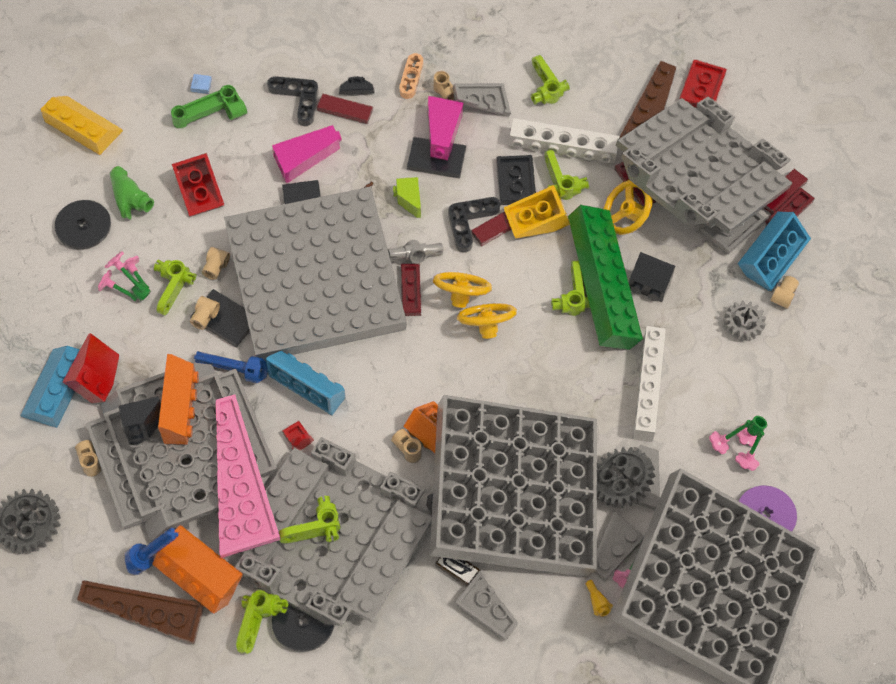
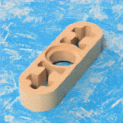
M413 53L407 59L399 87L400 96L405 99L414 97L423 68V57L420 54ZM413 73L416 75V77L410 79L407 77V75ZM407 84L410 85V89L408 91H405L407 89Z

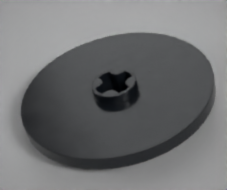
M78 200L66 205L58 213L55 220V231L59 240L63 244L75 249H86L98 245L107 237L111 228V218L107 209L100 203L92 200Z
M289 604L288 608L282 607L287 609L285 613L279 612L276 616H272V629L277 640L284 647L297 652H308L321 647L328 641L334 630V625L324 624ZM307 618V624L303 623L300 625L299 619L304 620Z

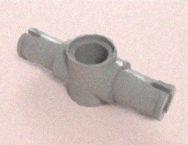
M410 240L403 248L388 249L390 260L404 259L418 264L430 255H442L443 244L426 245V243L420 244L417 240Z

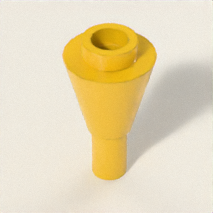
M588 580L585 584L590 592L594 615L600 617L608 615L613 605L597 590L593 580Z

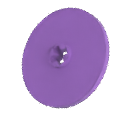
M766 485L756 486L747 490L739 499V502L760 514H763L764 510L767 513H771L768 519L792 532L797 522L796 507L791 498L782 490Z

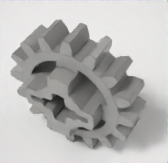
M742 300L740 305L734 302L733 307L729 306L724 316V324L727 325V331L732 330V337L738 335V340L745 337V340L748 341L750 336L755 339L757 335H761L766 325V317L762 316L763 310H757L759 305L753 307L751 301L747 305Z

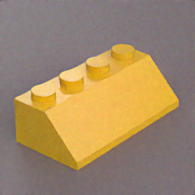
M68 96L52 97L40 109L43 119L47 124L98 155H101L123 131L122 128Z

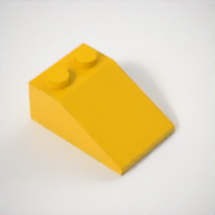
M554 185L503 207L515 238L555 232L570 225L568 215Z

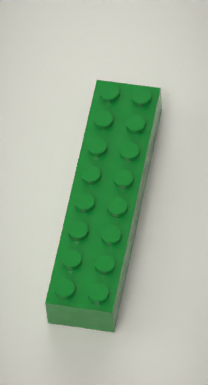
M579 205L568 216L599 346L630 350L643 340L610 210Z

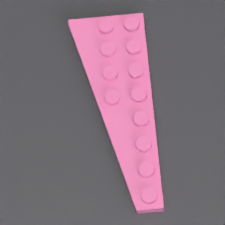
M235 394L216 400L219 553L221 558L280 540Z

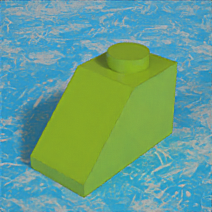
M418 177L396 178V186H393V197H397V203L416 218H421Z

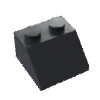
M640 252L629 280L630 289L634 293L643 294L654 301L663 302L676 266Z
M159 396L119 405L122 426L129 444H139L144 442V440L150 439L159 425L161 408Z

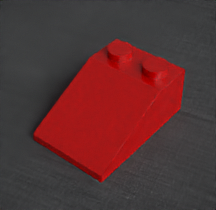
M207 153L172 164L189 217L224 206Z
M89 333L63 383L90 403L105 402L114 385L119 354Z

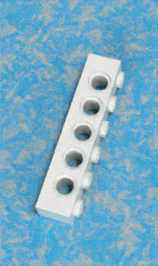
M513 118L509 146L543 152L553 150L555 154L615 164L618 148L616 142L620 136Z
M646 326L635 412L634 440L652 442L655 435L665 328Z

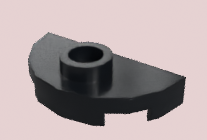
M349 77L347 81L340 85L339 95L374 94V87L364 77Z

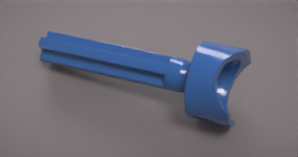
M199 351L194 355L196 363L211 364L214 367L227 370L236 369L237 372L245 373V380L247 382L258 383L264 380L268 374L266 361L259 357L251 356L248 362Z
M170 528L147 546L139 543L126 550L125 564L127 571L133 575H140L149 569L154 561V554L178 537V532H175L174 528Z

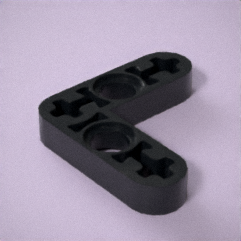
M273 76L268 79L267 85L270 93L300 97L297 112L298 123L301 126L311 125L314 121L318 98L317 82L311 79ZM292 84H295V85L298 86V87H297L296 89H294V90H291V89L288 88V87H289L290 85H292ZM306 100L313 102L309 106L303 104ZM305 112H307L308 117L306 119H303L305 116Z
M488 197L458 202L449 206L448 217L458 251L466 253L472 249L473 239L468 220L494 216L499 213L500 201L497 198ZM476 206L479 208V211L471 212L469 208ZM455 210H457V212L459 213L458 219H456V213L454 212ZM457 225H463L465 226V229L463 231H458L455 227ZM462 237H464L465 243H467L466 246L462 243Z

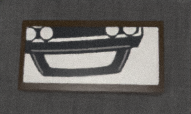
M439 557L435 563L436 567L468 587L480 571L479 568L466 560Z

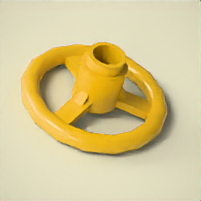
M630 180L622 182L612 190L603 208L611 210L615 198L625 190L626 200L621 204L620 211L611 216L613 225L624 217H627L634 223L624 228L614 225L615 232L619 235L633 233L640 228L649 217L652 208V197L644 191L645 206L634 201L633 187H639Z
M443 272L433 277V283L438 288L451 292L450 300L452 305L459 308L467 307L470 296L486 295L492 291L490 282L471 274ZM451 279L455 281L453 282V284L445 283L441 280ZM468 282L476 283L481 286H472V284Z
M482 304L460 311L457 315V320L461 324L479 326V333L482 335V338L489 339L497 336L498 323L514 318L517 314V309L509 304ZM492 311H505L507 313L496 314V312ZM475 313H480L477 315V317H467Z

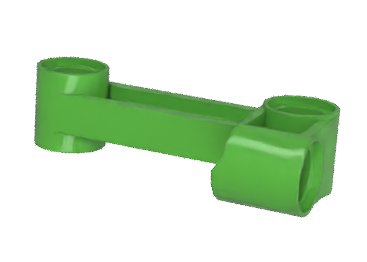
M224 85L220 90L183 106H174L171 109L173 125L181 129L186 127L188 123L223 108L230 120L248 114L235 88L231 85Z

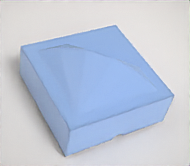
M194 74L191 92L209 94L212 77Z

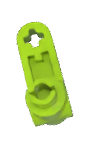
M541 55L532 57V65L544 83L543 86L537 88L536 93L530 95L532 102L535 105L539 102L542 104L558 102L560 97L564 95V92L570 90L567 80L559 82Z
M548 150L544 152L546 166L561 199L569 200L574 195L580 194L582 189L589 188L587 177L579 179L578 176L562 175L554 151Z
M158 259L154 265V271L160 272L162 278L169 280V284L162 294L156 310L157 313L167 315L185 282L193 285V281L196 280V274L189 272V267H186L179 260H166L163 262Z
M579 260L571 261L573 290L568 292V294H561L560 298H551L552 310L561 309V313L577 316L581 312H585V308H590L588 297L584 295Z
M322 496L317 499L319 505L316 508L317 521L281 529L278 532L280 542L293 543L324 535L327 542H332L331 536H333L334 541L338 540L339 535L337 531L341 527L336 505L330 502V496H324L325 501H323ZM325 519H333L330 523L324 522Z
M257 590L251 596H243V599L247 601L242 600L241 602L242 607L246 611L236 641V648L239 653H251L262 618L270 617L271 615L276 616L279 612L285 613L287 609L282 607L288 608V601L286 599H280L279 595L267 594L263 590Z

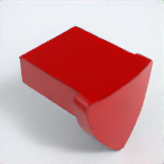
M300 421L282 430L283 435L292 446V450L294 448L302 450L314 441Z

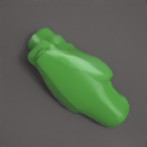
M116 166L110 171V179L121 217L132 219V208L138 211L149 212L154 206V200L146 192L139 189L136 182L127 176L128 172Z

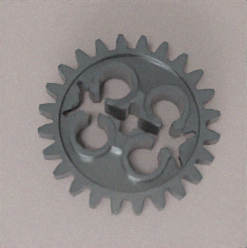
M622 447L621 452L614 449L613 455L608 452L607 459L601 457L602 464L597 463V497L601 502H605L607 506L612 504L614 508L618 504L624 508L625 503H628L631 507L633 500L639 503L638 497L646 498L644 492H651L648 485H654L652 478L656 477L653 472L655 468L645 452L641 453L639 449L634 451L632 447L626 451ZM613 463L622 476H618L617 472L613 469L609 470ZM625 479H628L633 485L636 483L637 487H635L634 491L631 490Z
M23 489L21 495L15 491L14 498L8 495L7 503L1 501L3 508H0V543H3L5 548L10 546L12 552L18 548L20 554L23 553L24 549H27L30 554L33 547L39 551L40 544L46 547V540L53 541L51 534H58L54 527L60 526L59 521H57L61 518L60 514L57 513L60 510L58 506H55L54 499L50 500L48 494L43 496L41 490L35 494L34 489H31L29 494H27L26 490ZM38 500V503L41 506L38 510L41 516L46 517L43 521H37L39 517L37 516L35 511L32 512L31 508H28L27 510H22V508L26 505L32 506L33 510H37L36 501ZM11 521H16L15 526L19 531L21 530L23 534H25L26 532L32 533L28 537H22L21 533L17 532L16 536L18 538L16 542V540L12 536L15 535V531L13 527L8 526V524Z

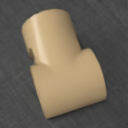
M445 71L436 72L433 83L434 91L439 93L442 99L455 100L449 74Z
M211 247L207 253L206 264L202 269V274L209 279L216 280L221 269L227 267L230 253Z
M784 276L780 287L777 286L770 301L788 309L794 298V292L799 285L798 280L792 276Z
M201 296L196 303L195 313L191 317L190 323L195 328L204 330L210 319H214L217 316L220 303Z
M405 429L397 431L391 441L404 454V458L408 462H418L422 456L420 441L412 438ZM410 449H416V450H417L416 452H413V453H412V452H409Z
M85 440L79 442L75 446V450L85 475L90 477L98 475L101 471V465L92 441Z

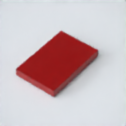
M694 59L679 100L683 98L695 108L706 97H710L716 102L727 69Z

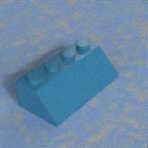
M777 212L738 262V265L746 277L768 291H772L811 238L794 212Z
M63 346L52 350L21 413V417L58 428L75 392L64 384L63 380L80 349Z
M279 351L266 358L270 378L328 414L333 415L345 400V390L342 385L337 382H331L323 373L313 371L308 364L300 363L292 354Z

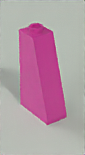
M429 96L427 113L430 156L448 160L463 115V103Z
M333 125L272 145L273 156L285 183H289L340 149L342 138L339 131H335Z

